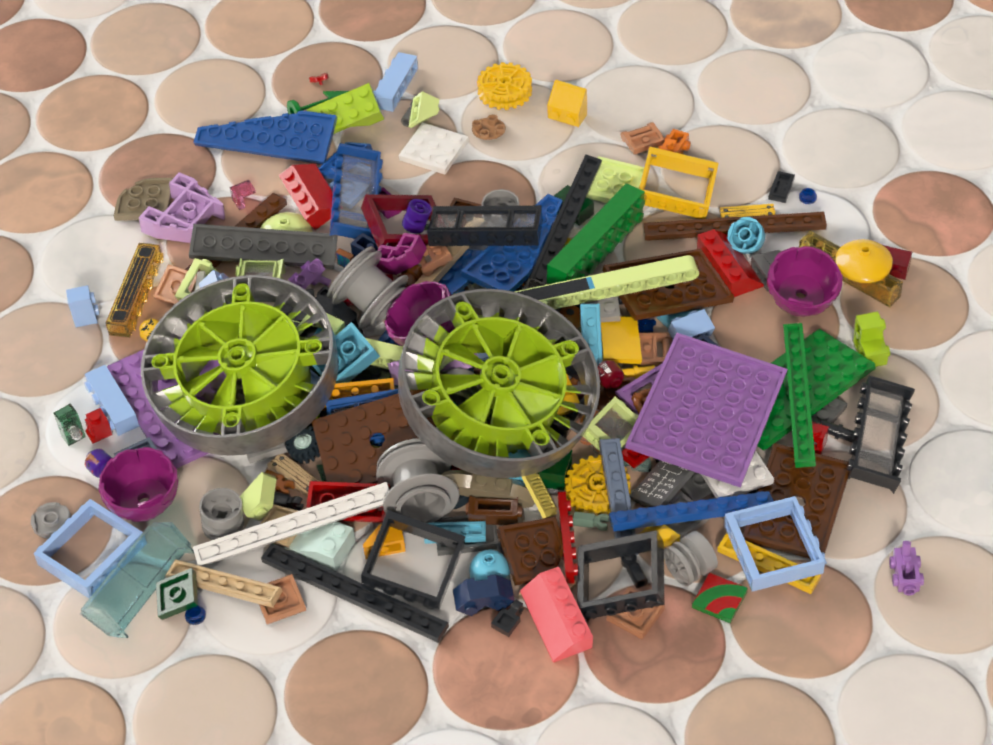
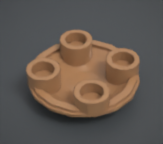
M494 114L472 122L473 134L483 140L497 139L506 130L505 124Z

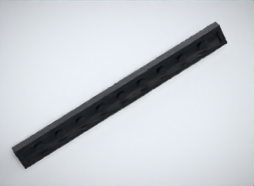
M585 154L526 283V288L546 285L547 265L565 247L601 167V159Z
M274 543L269 546L261 557L262 563L286 574H292L297 579L439 643L449 628V623L376 589L368 588L354 579Z

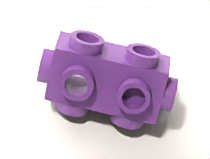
M318 258L312 262L308 260L301 267L303 270L301 273L297 274L295 272L288 279L303 289L309 284L315 286L319 282L329 286L331 282L330 279L322 276L325 268Z
M903 541L902 547L894 548L893 556L889 557L890 569L895 570V574H892L893 587L897 586L898 592H904L905 595L910 596L920 591V586L924 585L923 573L919 572L921 559L920 556L916 555L915 547H911L910 541Z

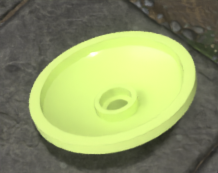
M294 212L275 214L268 218L260 227L262 229L313 232L312 227L304 217Z

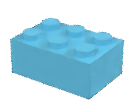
M352 322L335 335L338 354L336 383L350 382L380 357ZM326 364L313 365L320 376H322Z

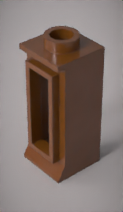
M469 496V521H486L487 525H509L510 523H518V518H522V505H519L518 497L516 499Z

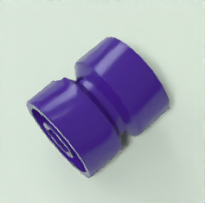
M421 199L411 200L402 220L403 228L410 233H422L432 211L430 204Z

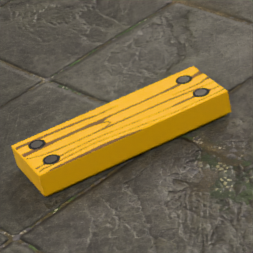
M774 204L720 207L721 218L776 215Z

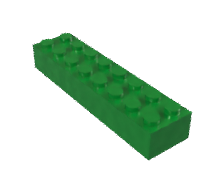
M626 183L548 263L546 285L582 278L592 274L596 267L604 262L606 256L614 251L618 243H622L625 236L633 231L634 226L642 221L644 217L645 191Z

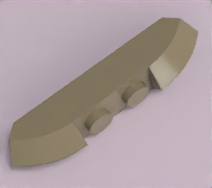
M450 470L441 474L457 484L459 494L462 496L516 499L518 497V503L522 505V508L533 507L535 504L525 483L518 480L481 476L465 470Z

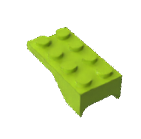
M369 83L306 109L310 112L336 115L337 122L333 134L349 127L370 126L384 120L374 91Z

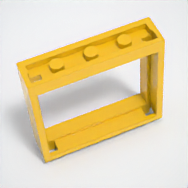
M649 147L639 187L640 190L645 191V206L706 219L719 163ZM650 166H658L708 178L709 182L704 204L645 190Z

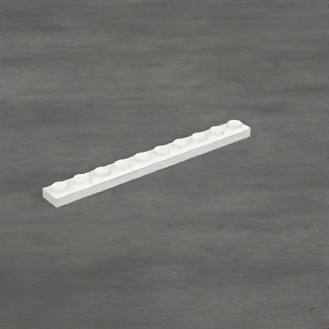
M384 482L194 546L193 550L197 564L205 566L381 507L387 492L390 490L388 483Z

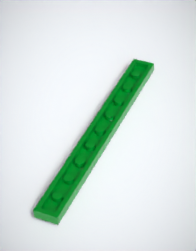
M783 324L795 468L816 466L803 324Z

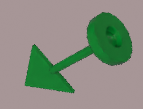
M323 91V94L327 97L326 99L300 107L296 100H290L287 102L288 114L304 111L349 91Z

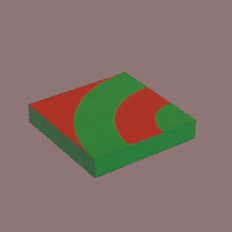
M709 573L692 603V608L731 624L748 592V588Z

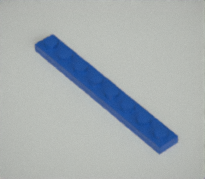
M761 491L752 494H739L737 496L718 497L685 503L680 502L656 507L620 510L609 513V520L613 531L724 517L726 513L774 501L769 491Z

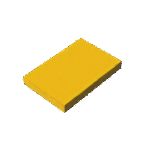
M620 317V321L601 322L603 361L613 360L617 363L641 364L642 354L638 321H634L632 317Z

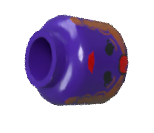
M95 449L87 454L84 465L92 475L100 478V474L112 457L103 449Z

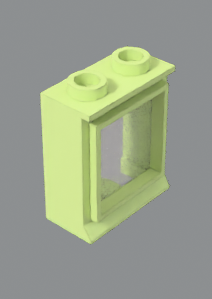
M240 258L239 266H236V277L261 275L283 279V274L286 273L284 259L279 261L242 260Z

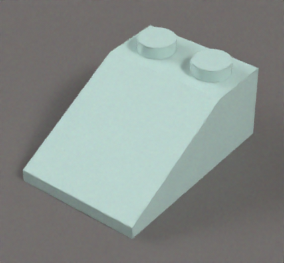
M336 521L298 534L289 548H284L337 572L355 543L353 527Z

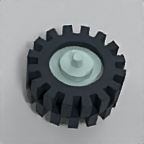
M311 426L309 428L306 427L285 442L287 445L286 449L295 462L299 461L300 464H303L305 461L306 464H309L310 459L314 462L315 456L320 457L314 429Z

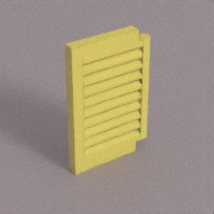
M535 473L522 476L542 518L555 516L557 508L540 475Z

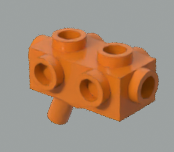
M673 129L669 135H666L663 145H660L658 149L684 155L683 152L688 151L691 145L689 133Z

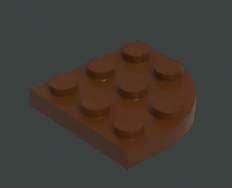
M556 517L499 526L497 529L515 586L527 584L538 574L558 566L563 555L562 534Z

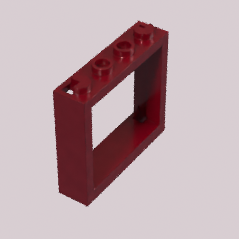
M366 194L361 210L377 247L379 248L380 245L386 244L387 246L397 247L403 235L388 234L378 210L406 211L411 200L421 199L430 204L432 208L429 216L430 221L433 206H436L432 196ZM438 215L439 222L437 227H446L441 215ZM415 234L420 235L425 246L429 245L427 234Z

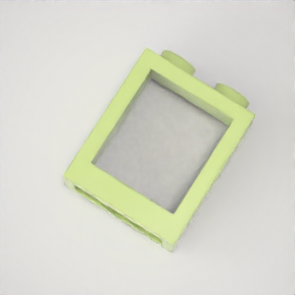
M614 397L591 421L583 437L599 451L600 439L620 438L622 449L626 445L639 415L626 407L623 401Z

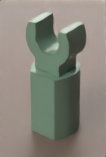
M574 511L573 526L597 527L601 531H607V524L601 522H609V515L600 514L596 516L591 513Z

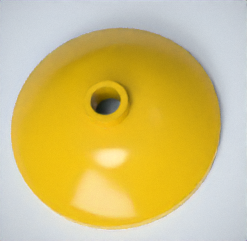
M858 239L847 242L839 248L835 263L841 274L849 280L859 283H872L885 278L892 269L893 260L889 250L880 243L868 239Z

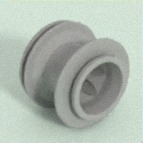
M372 246L360 252L347 264L333 281L327 292V297L332 299L333 305H337L348 298L364 313L359 322L360 329H364L369 325L375 327L386 319L389 307L401 295L408 282L407 275L400 276L395 281L386 276L377 267L382 253L381 251H375V248Z
M420 439L405 440L388 448L380 456L376 467L378 484L387 482L391 488L383 502L385 514L387 510L425 523H432L445 517L455 508L460 496L457 484L450 478L441 475L445 471H450L452 465L434 454Z

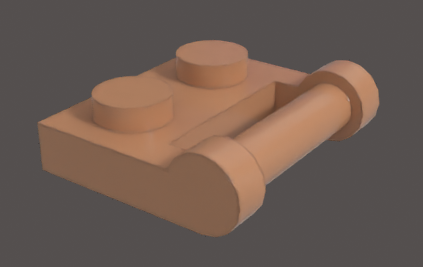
M653 122L648 123L647 126L629 132L624 131L620 134L622 141L627 144L634 155L649 150V147L656 148L660 145L662 146L665 140Z
M427 245V250L419 264L422 267V273L425 276H430L433 274V270L447 265L453 258L446 246ZM427 255H429L432 259V261L428 263L425 260V257Z
M639 333L642 362L638 364V367L652 365L657 367L662 364L672 341L670 333ZM657 342L662 343L663 357H657Z

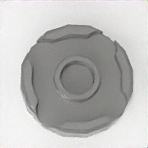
M57 502L46 503L38 507L35 514H32L31 526L34 533L39 537L49 539L68 518H71V514L65 505H60Z

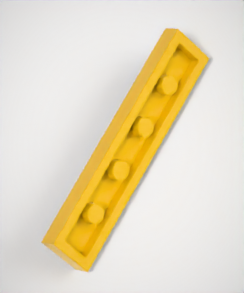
M726 533L717 548V552L739 561ZM745 540L757 570L763 573L798 565ZM821 574L788 582L787 584L812 594L820 581Z

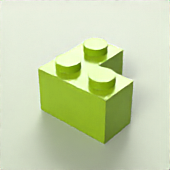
M878 311L857 315L853 333V343L857 352L874 362L875 367L887 365L888 357L890 356V348L888 345H885L883 336L886 323L883 318L881 319Z

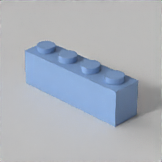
M398 52L396 57L392 59L389 69L385 71V76L379 81L376 91L374 90L380 109L391 112L395 110L418 70L417 56Z
M103 365L85 373L86 382H84L88 393H93L91 396L95 405L99 404V408L102 409L108 418L111 431L115 430L117 435L120 436L139 427L135 412L107 366Z

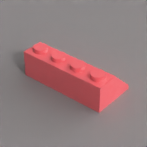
M559 566L538 574L520 590V594L553 663L592 648L593 635Z

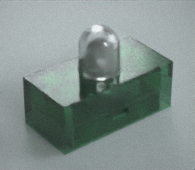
M71 403L53 412L61 437L68 446L86 437L79 415Z

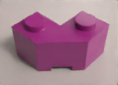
M403 233L397 247L380 245L377 251H381L382 255L377 267L383 273L397 275L419 264L427 250L420 235Z

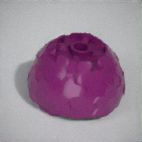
M809 246L791 247L776 255L768 271L767 285L769 293L780 309L793 316L806 317L818 315L830 307L840 294L843 275L834 260L824 251ZM803 293L806 297L799 298L796 294Z
M425 281L405 288L386 313L384 322L389 334L388 336L400 346H404L408 333L416 320L432 305L452 295L447 286L438 282ZM451 320L440 324L448 333L455 328Z
M150 447L127 449L118 453L107 462L100 474L98 490L102 501L112 513L132 522H145L162 514L174 501L178 490V471L171 459L160 450ZM143 498L149 499L148 501H144L142 503L139 502Z

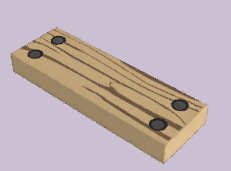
M285 454L277 455L267 464L268 469L283 475L285 481H293L295 489L308 497L309 482L320 481Z

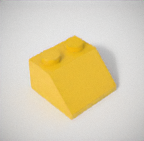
M555 80L547 104L548 118L579 127L587 116V89Z

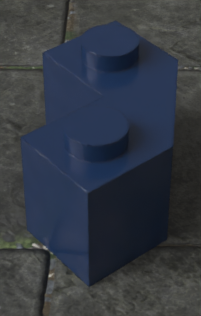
M496 574L487 576L488 579L475 581V578L464 580L453 589L456 611L473 616L485 606L498 611L502 608L506 609L515 601L511 580Z

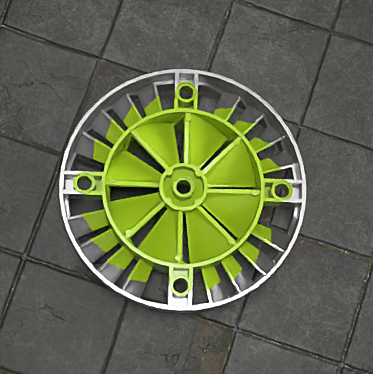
M261 275L237 276L219 280L203 286L181 299L160 319L151 332L141 361V379L145 395L155 414L176 438L194 449L225 456L246 455L264 451L300 433L325 407L334 389L338 373L335 335L328 316L320 303L309 292L292 282ZM259 302H274L275 304L271 306ZM284 304L294 307L288 316L280 311ZM301 311L311 316L297 328L291 321ZM316 322L324 329V331L305 340H301L298 334ZM209 360H218L219 366L200 375V372ZM326 364L318 383L311 384L309 366ZM224 372L226 378L211 404L202 402L195 397L201 389L220 373ZM241 378L245 404L235 405L237 379ZM176 379L178 385L158 391V380Z
M476 289L460 292L440 300L428 308L416 320L408 333L400 357L398 393L408 424L422 443L434 454L451 465L470 473L494 478H517L535 474L553 466L563 459L583 437L597 409L600 395V378L597 363L588 343L575 326L562 314L539 300L517 292L498 289ZM451 320L455 329L448 333L440 324ZM475 353H487L489 359L484 362ZM453 360H458L481 369L480 375L439 373ZM574 366L582 385H567L565 367ZM478 384L482 387L481 390L458 407L449 398V394ZM428 389L415 395L410 393V390ZM565 392L584 394L585 405L563 401ZM493 397H496L490 425L485 424ZM563 406L584 414L582 425L558 415L559 407ZM432 417L437 427H434L426 418ZM555 419L576 432L577 435L568 441L550 426ZM551 437H552L561 447L557 448V447L555 446L554 442L552 441ZM526 449L531 457L509 458L508 453L512 452L514 454L518 452L517 450Z

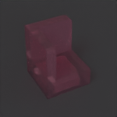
M249 180L229 187L232 200L238 210L245 208L244 197L256 193Z

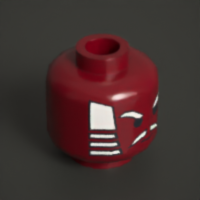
M605 360L598 365L600 383L604 388L612 389L621 385L624 379V372L617 362Z

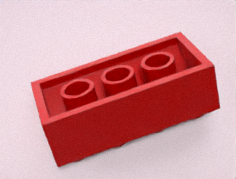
M316 164L292 165L279 175L302 216L314 230H317L331 219L333 191Z
M715 229L698 234L697 249L701 248L734 297L764 287L763 282L744 255L731 247L732 245L728 241L727 234Z
M310 481L306 509L378 484ZM383 506L339 521L382 523L386 514Z

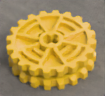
M501 62L500 65H497L495 63L493 67H486V71L482 70L480 72L481 75H478L477 90L479 99L483 100L484 105L489 104L490 108L497 107V110L501 108L509 110L512 107L516 109L518 105L523 106L524 101L528 102L529 97L532 96L531 74L527 72L525 67L520 68L519 64L513 65L510 62L509 64Z
M593 455L589 456L587 460L582 458L579 460V464L574 463L572 465L573 470H568L567 472L568 477L565 478L566 499L571 500V507H575V512L591 513L596 516L600 514L608 515L610 507L601 455H598L597 458H594ZM626 474V479H627V484H628V490H629V496H630V495H631V489H630V487H631V482H629V480H630V474Z

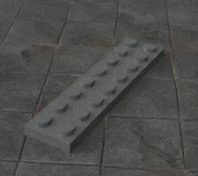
M193 224L189 259L197 258L240 262V258L242 260L279 261L284 259V264L287 266L302 267L308 260L312 262L318 258L323 263L324 268L334 269L338 235L330 236V233Z

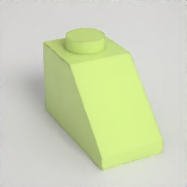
M423 91L413 98L408 127L413 128L436 116L439 112V99Z
M261 472L241 494L243 511L247 517L260 521L273 507L276 487L275 476Z

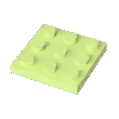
M600 156L597 157L602 160V164L587 198L607 203L626 183L639 189L644 167Z

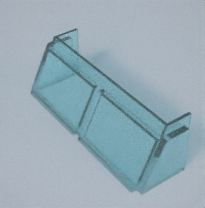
M153 522L152 525L144 530L119 561L117 567L110 572L81 608L80 614L106 635L128 638L129 636L124 632V629L154 593L156 582L166 578L165 575L175 559L180 560L184 553H194L190 542L172 522Z

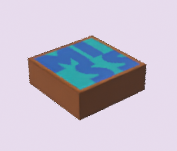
M339 248L336 251L337 264L345 268L354 258V255Z

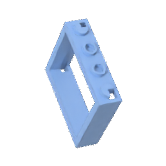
M795 496L725 514L724 527L752 592L824 573V567L827 564L825 553L820 551L818 538L816 535L813 536L809 519L806 520L804 508L799 505ZM791 515L811 561L759 574L739 527Z
M89 499L43 545L39 546L33 554L40 567L91 600L147 543L142 531ZM95 515L128 536V538L84 580L51 557Z

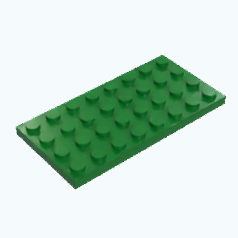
M820 328L804 339L811 416L876 369L874 362ZM786 352L771 362V364L787 369ZM787 374L758 444V447L763 451L792 431Z

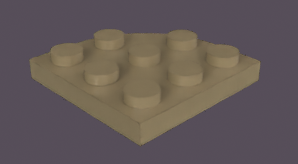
M148 178L135 182V186L128 190H123L116 202L113 215L115 221L139 220V216L148 206L164 212L171 203L169 183L173 178Z

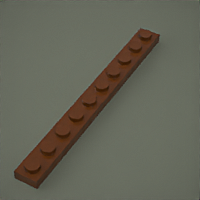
M824 212L744 216L756 219L763 226L765 233L826 230L827 228ZM742 217L643 223L645 241L697 238L698 234L712 229L728 235L731 224L737 222Z

